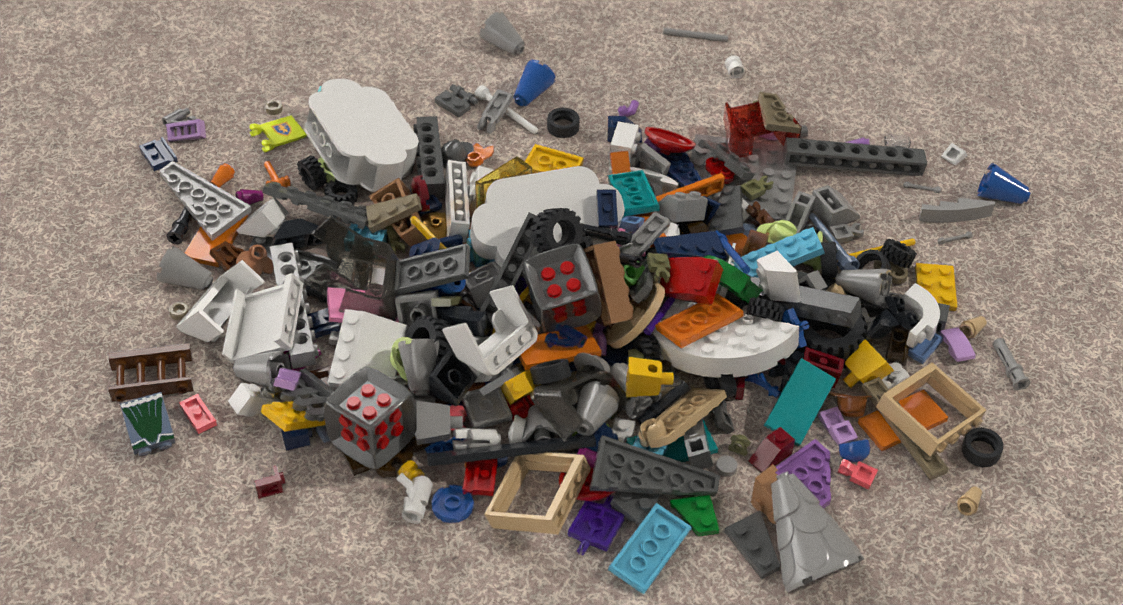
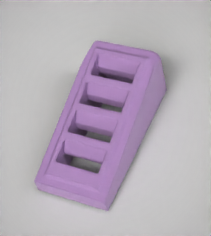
M201 119L166 124L169 142L206 138L205 123ZM188 126H191V134H189ZM181 127H183L184 135H182ZM174 128L177 129V136H176V137H175V135H174Z

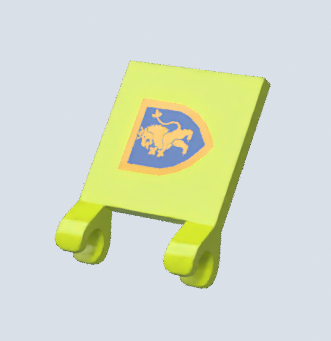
M292 115L260 125L253 123L249 126L253 130L250 131L252 137L264 132L269 140L265 139L261 142L264 146L262 147L264 153L271 151L277 146L307 137V134Z

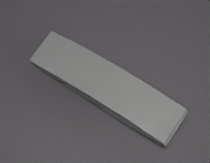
M958 198L957 203L940 201L939 206L922 204L919 221L961 222L992 216L995 202Z

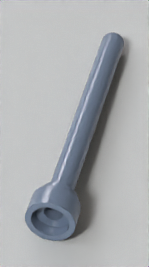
M811 213L809 219L822 232L828 242H836L837 252L840 250L851 265L858 269L860 262L856 257L848 255L816 214Z

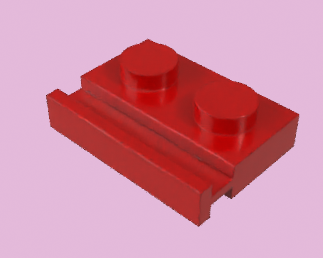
M498 458L466 462L463 494L468 492L472 493V495L494 496Z

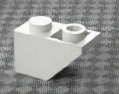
M241 383L228 400L238 415L249 417L260 413L262 405L280 402L275 396V392L270 391L269 388Z

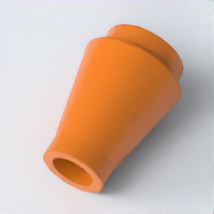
M226 163L220 165L210 183L220 188L234 177L235 170Z

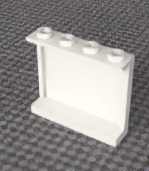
M291 273L285 276L284 284L247 295H244L239 289H235L222 355L234 364L237 359L277 350H292L304 283Z

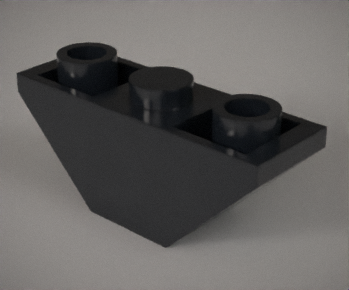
M301 218L283 221L274 236L272 246L293 243V248L297 249L320 245L324 243L327 230Z

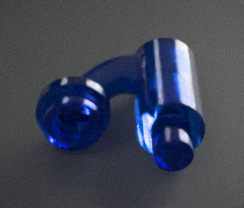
M557 324L555 331L559 332V336L563 339L558 338V335L555 333H549L545 337L544 343L549 348L554 345L582 348L587 341V336L569 325Z

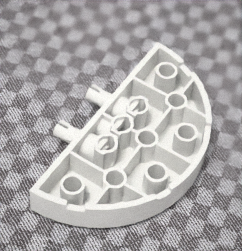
M668 297L663 298L661 306L664 304ZM675 298L674 304L661 321L697 303ZM746 305L742 309L743 317L683 348H680L659 333L656 328L651 334L655 335L659 341L660 358L663 361L665 359L668 360L677 369L706 377L721 378V374H733V377H740L765 371L776 366L777 361L782 358L787 359L799 345V326L746 314L748 305Z

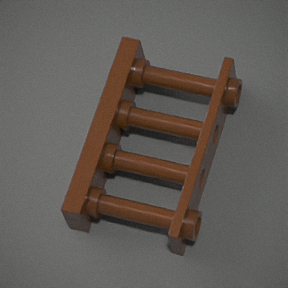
M190 343L108 353L111 370L116 371V386H108L112 402H123L159 392L162 395L194 392L191 376L186 377V362L193 361ZM177 363L178 378L166 379L165 365ZM157 366V381L145 382V367ZM137 368V383L125 384V369Z

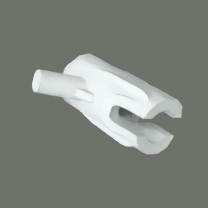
M459 428L453 431V435L456 438H465L464 440H453L454 450L501 444V435L497 433L496 429Z
M401 473L397 480L406 487V493L408 494L404 499L402 517L410 523L418 524L424 517L425 507L428 504L433 483L426 476L415 477L411 481Z

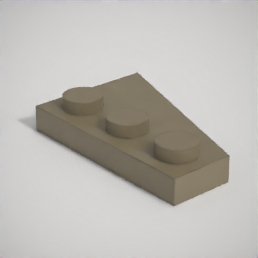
M760 92L758 100L765 129L799 134L801 127L799 124H795L793 122L794 117L785 111L786 106L778 95Z
M417 193L366 206L369 230L374 233L422 210Z

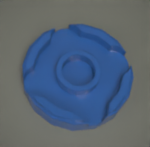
M449 485L447 488L442 487L438 489L431 501L434 515L447 523H457L467 519L474 508L471 493L466 492V494H463V487L458 485Z

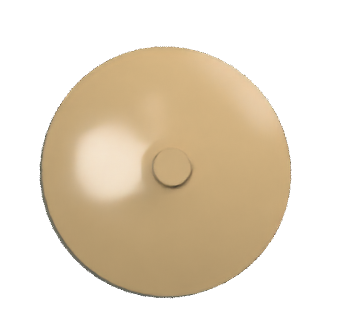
M653 281L651 293L646 300H641L638 304L632 298L633 319L618 322L611 329L607 328L605 337L607 344L612 348H621L631 342L654 318L665 295L664 287L658 282Z

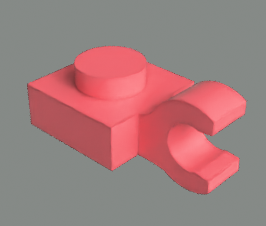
M846 459L842 460L838 470L840 474L850 475L849 481L868 490L878 472L877 469L860 461L857 465H854Z

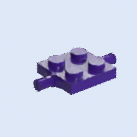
M607 496L604 504L592 501L584 502L568 530L569 537L581 541L577 549L578 554L585 555L589 546L608 551L625 520L624 514L611 508L610 503L613 496Z

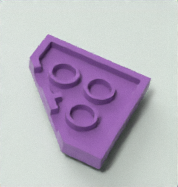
M814 439L777 465L778 471L776 474L780 475L787 471L789 475L795 474L820 501L819 504L825 508L830 505L831 501L830 451Z

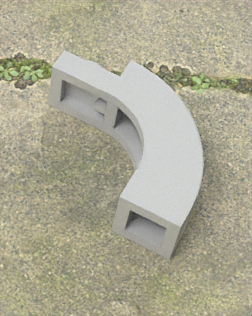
M915 283L904 294L903 298L905 303L904 309L913 310L919 320V323L909 332L906 345L914 348L918 343L921 344L925 338L929 341L932 340L940 318V309L936 299L926 289Z

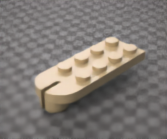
M692 388L656 419H648L640 425V432L638 434L640 444L644 447L657 448L674 442L727 398L725 390Z

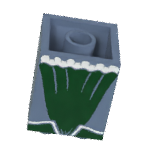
M161 392L120 403L134 455L144 456L150 454L151 450L156 448L164 450L172 447V444L175 443V438Z

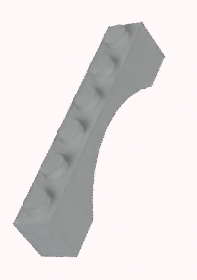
M798 191L785 219L794 224L797 233L803 231L807 224L809 215L813 213L816 199L815 196Z

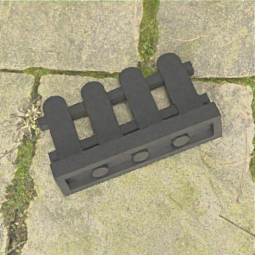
M299 370L302 373L294 391L273 386L275 379L270 382L269 390L282 392L280 398L283 401H294L292 408L297 411H306L304 417L307 420L324 421V405L334 390L309 370Z

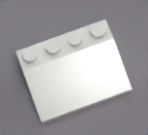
M345 309L328 378L329 386L335 390L355 372L364 367L376 369L389 377L396 376L397 370L390 362L391 349L397 339L405 337L407 325L368 312Z

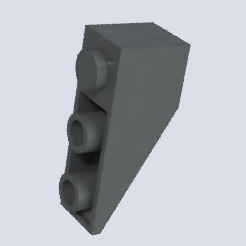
M700 419L695 426L685 432L684 441L691 465L704 469L712 467L714 464L703 419Z

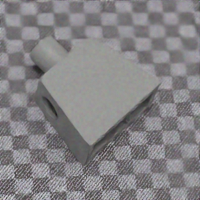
M416 401L417 445L450 439V429L463 428V417L450 416L449 405Z

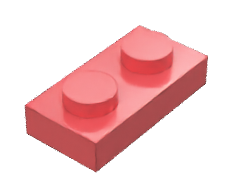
M198 394L179 402L180 408L198 434L217 426L215 418Z

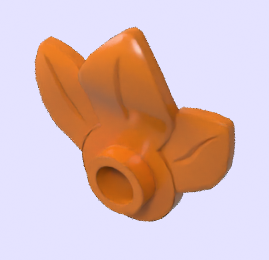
M475 143L473 145V152L468 154L465 161L471 167H478L485 159L493 155L494 148L489 146L483 149L481 145Z

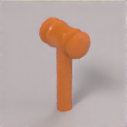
M270 161L264 163L272 179L271 181L278 182L283 187L288 188V186H291V180L288 176L279 178Z

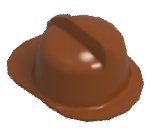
M835 392L828 393L829 395L836 396L840 412L847 417H862L865 413L867 398L872 397L853 396Z

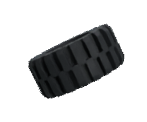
M862 313L853 328L797 317L800 322L807 321L808 324L804 326L809 325V328L803 330L807 346L795 350L805 352L807 347L844 359V369L848 368L845 365L846 360L859 348L862 341L867 339L868 325ZM821 329L832 330L839 333L842 337L835 339L826 338L815 331Z

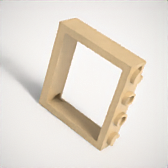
M933 362L884 393L876 406L930 457L937 452L942 453L949 443L953 445L961 435L965 436L973 426L977 428L983 422L981 418L986 412L983 406ZM926 383L967 418L939 439L934 437L897 403Z
M547 452L515 456L484 514L491 527L495 529L559 535L591 470L585 456ZM528 470L567 473L545 516L506 513Z

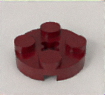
M423 175L415 176L412 179L413 183H410L412 194L417 193L420 198L422 210L419 211L427 212L430 210V205H426V200L429 199L425 179L422 180Z

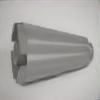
M495 12L484 22L486 26L484 29L481 27L480 30L482 39L513 55L523 52L525 42L503 12Z
M174 246L164 254L159 265L162 268L161 273L157 272L158 281L204 290L206 287L209 288L213 282L212 273Z
M842 270L841 273L837 274L836 284L838 286L841 285L847 293L873 305L883 307L886 304L883 300L889 296L891 290L892 276H888L891 270Z
M413 339L410 344H406V340L398 343V348L410 392L415 393V396H426L427 392H430L429 376L436 367L439 341L434 342V339Z
M277 350L239 358L234 363L233 371L238 378L269 388L270 382L278 376L280 368L283 367L291 370L292 368L288 354Z
M616 363L610 368L609 377L627 415L632 419H636L645 413L652 403L655 404L659 401L662 393L660 392L659 395L626 397L628 366L625 363Z
M597 381L589 382L583 386L579 395L574 424L575 430L583 436L592 435L617 411L619 397L611 386L606 385L605 387Z
M535 404L529 408L522 442L563 437L558 425L547 416L548 413L542 407V404Z

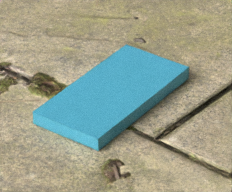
M656 503L610 564L608 570L637 591L645 594L692 527Z

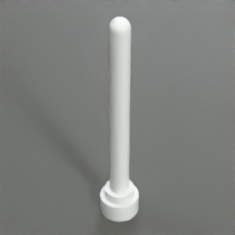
M480 85L475 91V96L480 100L483 99L490 102L493 97L489 89L484 85ZM509 107L506 109L505 114L533 134L538 132L537 127Z

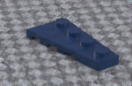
M688 153L659 154L671 163L667 176L678 182L680 187L702 180L697 170L694 169V164L690 161Z
M716 231L659 237L654 241L657 253L667 254L668 258L704 257L705 255H711L724 261L728 259Z

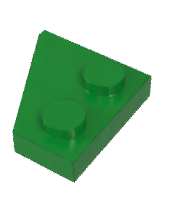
M710 495L670 500V507L681 515V519L692 527L691 530L698 537L719 534V526Z

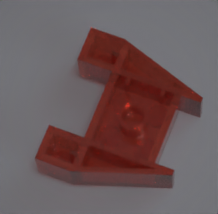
M759 100L755 103L732 108L727 102L725 103L723 121L728 148L731 152L738 155L739 158L752 155L754 137L773 133L783 147L786 137L800 138L801 130L797 134L765 129ZM794 118L793 122L795 124H799L797 120Z

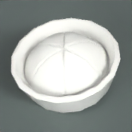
M515 415L514 423L509 428L508 439L510 443L522 442L526 420Z

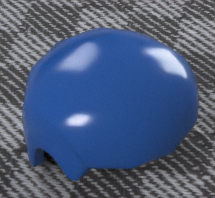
M864 439L839 444L841 458L852 463L863 461L870 454L869 440Z

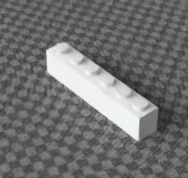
M448 160L444 176L447 237L460 234L463 237V242H466L470 227L466 162Z

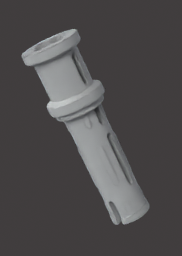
M998 338L994 340L992 345L1006 368V376L1013 382L1014 390L1026 389L1031 382L1024 375L1023 367L1017 364L1004 339Z

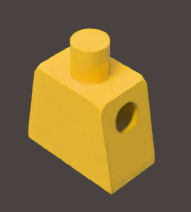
M865 339L859 345V348L846 360L845 365L852 372L843 380L852 388L859 381L864 384L878 377L883 379L892 373L894 369Z
M629 357L626 376V397L659 395L661 385H673L674 374L662 372V363L660 361Z

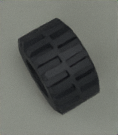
M568 208L543 210V212L537 214L538 218H534V226H531L530 229L533 231V234H530L531 239H534V242H532L533 246L538 247L536 250L539 253H543L565 245L583 244L582 236H585V231H582L584 224L580 223V216H575L576 212L570 211ZM556 223L562 229V237L559 243L555 241L553 236V229Z
M426 315L418 317L416 321L411 323V327H408V333L405 337L411 339H434V342L439 341L436 362L438 363L451 348L442 329L450 327L451 323Z

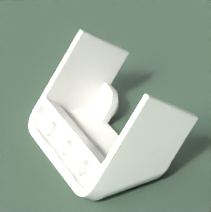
M241 260L211 284L176 327L182 333L205 342H215L224 331L221 325L230 316L235 289H239L244 295L251 294L254 289L265 281Z
M513 285L489 292L498 308V311L492 316V325L496 332L479 346L466 323L442 329L458 360L487 376L500 373L533 345L538 337L537 330Z

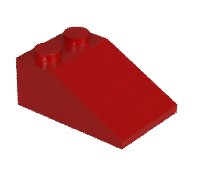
M703 257L668 258L670 264L669 281L665 283V279L661 277L659 283L665 289L664 296L712 306L723 272V268L718 260Z

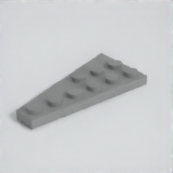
M174 161L160 169V176L212 241L251 212V206Z

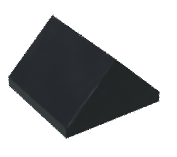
M452 348L448 350L429 376L430 396L458 406L478 377L467 364L458 360Z

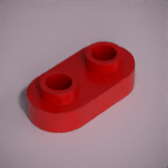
M709 157L705 163L706 171L712 176L722 173L725 176L724 184L733 182L734 172L724 166L725 162Z

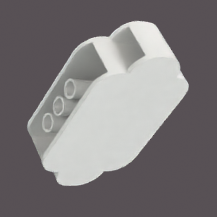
M333 79L323 83L321 92H316L309 97L308 119L304 130L338 181L351 185L361 184L365 189L376 192L398 177L402 181V178L412 173L419 143L418 137L401 112L396 108L394 102L391 101L384 91L375 87H361L358 83L348 79Z
M582 166L496 180L487 190L485 204L479 206L473 213L470 230L472 247L479 256L485 259H495V263L501 268L529 212L537 216V214L546 209L568 208L570 211L576 212L575 216H580V223L598 227L597 189L616 188L607 184H599L596 174L589 168ZM616 189L618 230L624 215V204L621 194ZM556 223L553 229V236L557 243H559L562 237V229L558 223ZM597 238L590 239V241H593V245L608 242ZM538 247L533 248L529 258L540 254L536 250Z

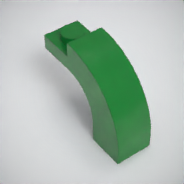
M711 255L703 257L718 260L723 268L719 285L731 291L747 305L750 298L757 299L762 292V289L753 283L749 276L728 262Z

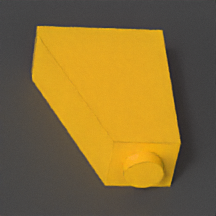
M528 370L506 381L500 388L509 405H512L544 387L545 384H533L531 371Z

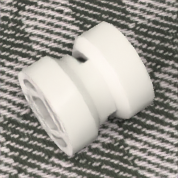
M730 56L726 59L725 66L729 76L732 79L742 77L745 69L738 56Z

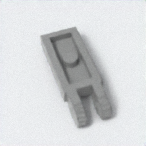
M497 89L482 113L477 129L483 130L488 120L490 122L487 126V133L491 134L513 100V94Z

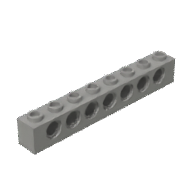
M293 243L270 246L277 286L284 284L285 276L291 273L304 283L303 276H299V274H302L301 264L296 263V261L300 260L298 250H294ZM306 289L302 290L292 350H289L292 369L316 365L315 356H319L317 344L313 345L312 343L316 342L314 330H310V328H313L311 316L307 317V314H310L309 303H304L307 300Z

